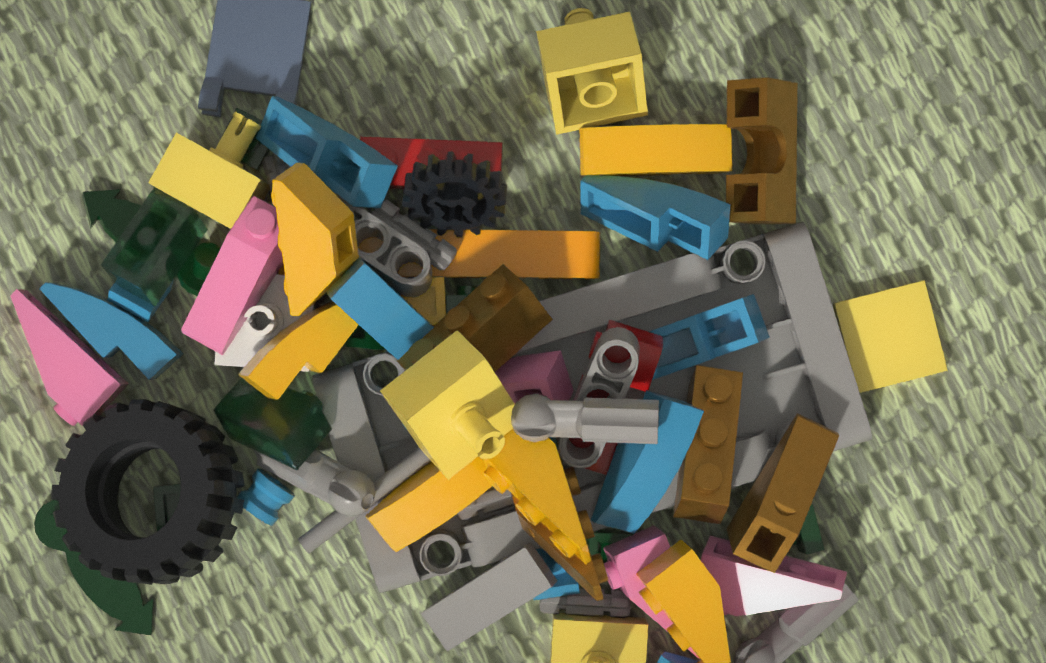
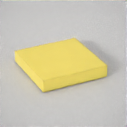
M925 280L832 303L860 393L948 371Z

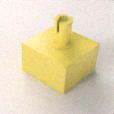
M577 8L567 13L564 18L565 25L536 31L545 87L556 135L577 131L580 128L596 127L648 116L642 54L630 12L594 19L593 13L589 9Z
M234 112L232 115L233 118L215 149L211 147L207 150L176 132L148 182L230 229L253 196L264 201L270 190L269 184L242 169L244 165L240 162L261 126L237 112Z
M458 330L380 390L419 448L448 480L478 456L482 459H490L498 455L505 444L504 435L513 429L511 416L515 403L486 358Z
M566 613L553 614L550 663H646L647 620L641 617L615 618L607 615L597 617L566 615Z

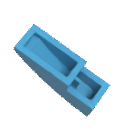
M271 97L261 123V128L256 136L258 141L290 167L295 163H305L330 189L354 207L381 208L398 167L355 136L280 97Z
M586 175L580 181L581 215L657 252L669 241L708 260L728 239L731 204L704 193L673 184L622 176Z
M360 257L326 292L333 302L397 360L409 350L413 343L422 339L434 328L427 319Z
M46 282L39 288L103 358H111L121 349L148 380L157 379L183 355L156 328L105 298L57 283Z
M755 295L743 297L649 331L663 336V349L652 380L770 338Z
M646 390L643 399L659 400L658 444L617 443L591 521L631 533H635L667 491L686 456L704 413V410L685 401Z

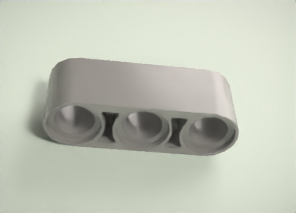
M335 193L354 213L357 247H359L364 239L369 237H376L383 241L382 247L373 253H366L358 248L359 257L400 295L417 297L424 294L432 283V267L427 251L361 207L350 205ZM408 262H415L423 267L422 272L412 279L401 277L398 274V270L403 264Z
M620 327L611 328L602 333L573 401H582L584 398H587L586 395L596 389L605 390L614 399H625L639 363L640 346L634 333ZM618 345L626 348L631 356L625 362L614 363L607 359L604 352L609 347ZM560 437V456L572 467H590L601 456L606 442H594L589 447L579 448L573 445L569 438Z

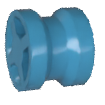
M257 468L252 475L253 483L248 490L240 491L237 498L244 500V509L264 523L273 526L279 518L278 511L281 506L290 503L295 494L269 473Z

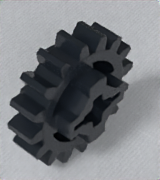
M453 151L447 152L446 160H440L431 154L428 155V165L415 162L413 164V173H406L402 205L403 207H408L409 219L421 218L420 226L423 229L429 228L432 225L437 228V235L442 236L447 230H454V234L459 238L462 237L463 230L468 229L475 235L481 234L482 224L494 228L496 226V217H504L507 184L502 183L503 174L501 171L490 172L491 162L488 160L478 165L473 163V154L468 153L463 160L456 159Z

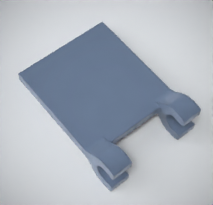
M217 0L206 73L198 101V109L202 110V115L221 117L224 90L280 97L297 105L311 2L302 0Z

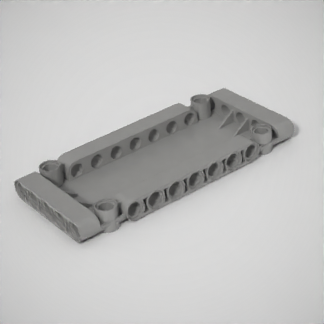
M803 221L719 247L708 260L691 253L539 301L553 320L511 357L561 350L574 390L569 401H573L582 374L584 375L590 361L588 355L596 331L604 333L609 320L649 332L754 294L770 338L697 364L699 366L743 372L731 488L756 481L797 413L839 434L833 452L872 439L869 421L809 231ZM738 249L748 251L754 259L753 269L746 276L736 274L730 266L731 255ZM389 352L377 354L312 375L315 392L337 461L351 469L363 471L372 481H375L419 447L380 392L384 387L378 385L373 377L374 367L381 361L393 363L398 370V376L405 371L396 361L397 359ZM696 365L652 380L649 391L687 402L688 386ZM629 388L625 399H643L645 392ZM556 437L557 445H558V449H557V450H558V453L560 454V452H559L560 437ZM561 457L564 469L572 467ZM574 467L581 494L573 496L577 512L587 509L593 531L608 527L591 521L606 475L585 468ZM678 472L652 513L675 506ZM384 498L355 519L375 583L380 593L435 576L448 575L457 569L470 565L480 567L501 561L530 542L535 549L542 548L522 529L515 505L486 515L483 510L478 512L479 517L466 521H461L456 514L439 527L398 552L393 551L365 517ZM443 540L452 545L455 557L451 562L438 564L430 558L428 549L435 541Z

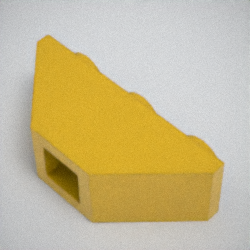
M295 163L272 180L271 197L273 205L276 207L279 227L278 247L282 252L285 272L284 291L288 296L290 315L300 316L323 297L331 286L359 258L354 213L305 163Z

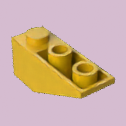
M514 429L510 430L504 435L505 444L501 452L493 458L483 459L486 470L483 472L484 477L501 494L509 490L519 500L516 507L530 523L536 526L541 521L553 533L549 538L567 558H571L575 554L587 565L591 561L590 553L556 444L550 438L539 442L523 440L515 433Z
M681 539L636 573L645 585L638 593L655 615L662 610L666 613L673 623L666 630L683 652L689 647L693 649L700 659L697 663H731L720 586L692 548Z

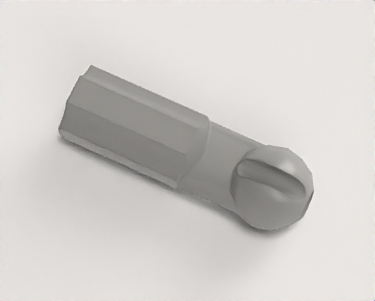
M539 394L525 395L512 408L511 424L517 435L523 440L531 442L544 441L549 437L581 438L583 442L658 444L659 400L584 398L582 401L550 400L547 396Z
M272 429L269 434L260 437L254 451L257 455L256 465L332 505L342 515L358 516L367 512L373 504L376 493L374 483L363 471L351 469L278 429Z
M844 583L839 600L783 609L778 614V619L759 636L741 643L735 651L734 663L784 662L802 645L807 646L859 599Z

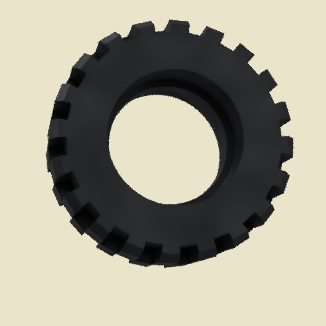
M147 399L131 400L129 405L118 402L105 408L104 413L106 417L93 414L83 422L82 426L86 431L82 435L75 433L71 435L65 444L70 451L66 459L58 458L54 470L61 472L59 485H52L51 499L59 501L60 510L53 512L56 527L66 528L68 533L63 535L62 540L69 551L80 552L79 561L87 568L99 570L101 576L119 581L165 585L178 582L180 576L193 577L202 572L203 565L201 562H214L223 553V549L219 546L221 540H232L237 530V527L231 524L234 512L239 514L243 512L244 500L237 498V488H242L245 485L243 472L233 470L232 464L237 463L239 460L234 448L222 443L225 440V435L216 426L206 423V418L161 401L155 403ZM162 449L172 457L179 472L181 482L179 502L173 516L164 527L148 537H137L128 530L121 518L118 508L119 485L125 471L136 458L147 451Z

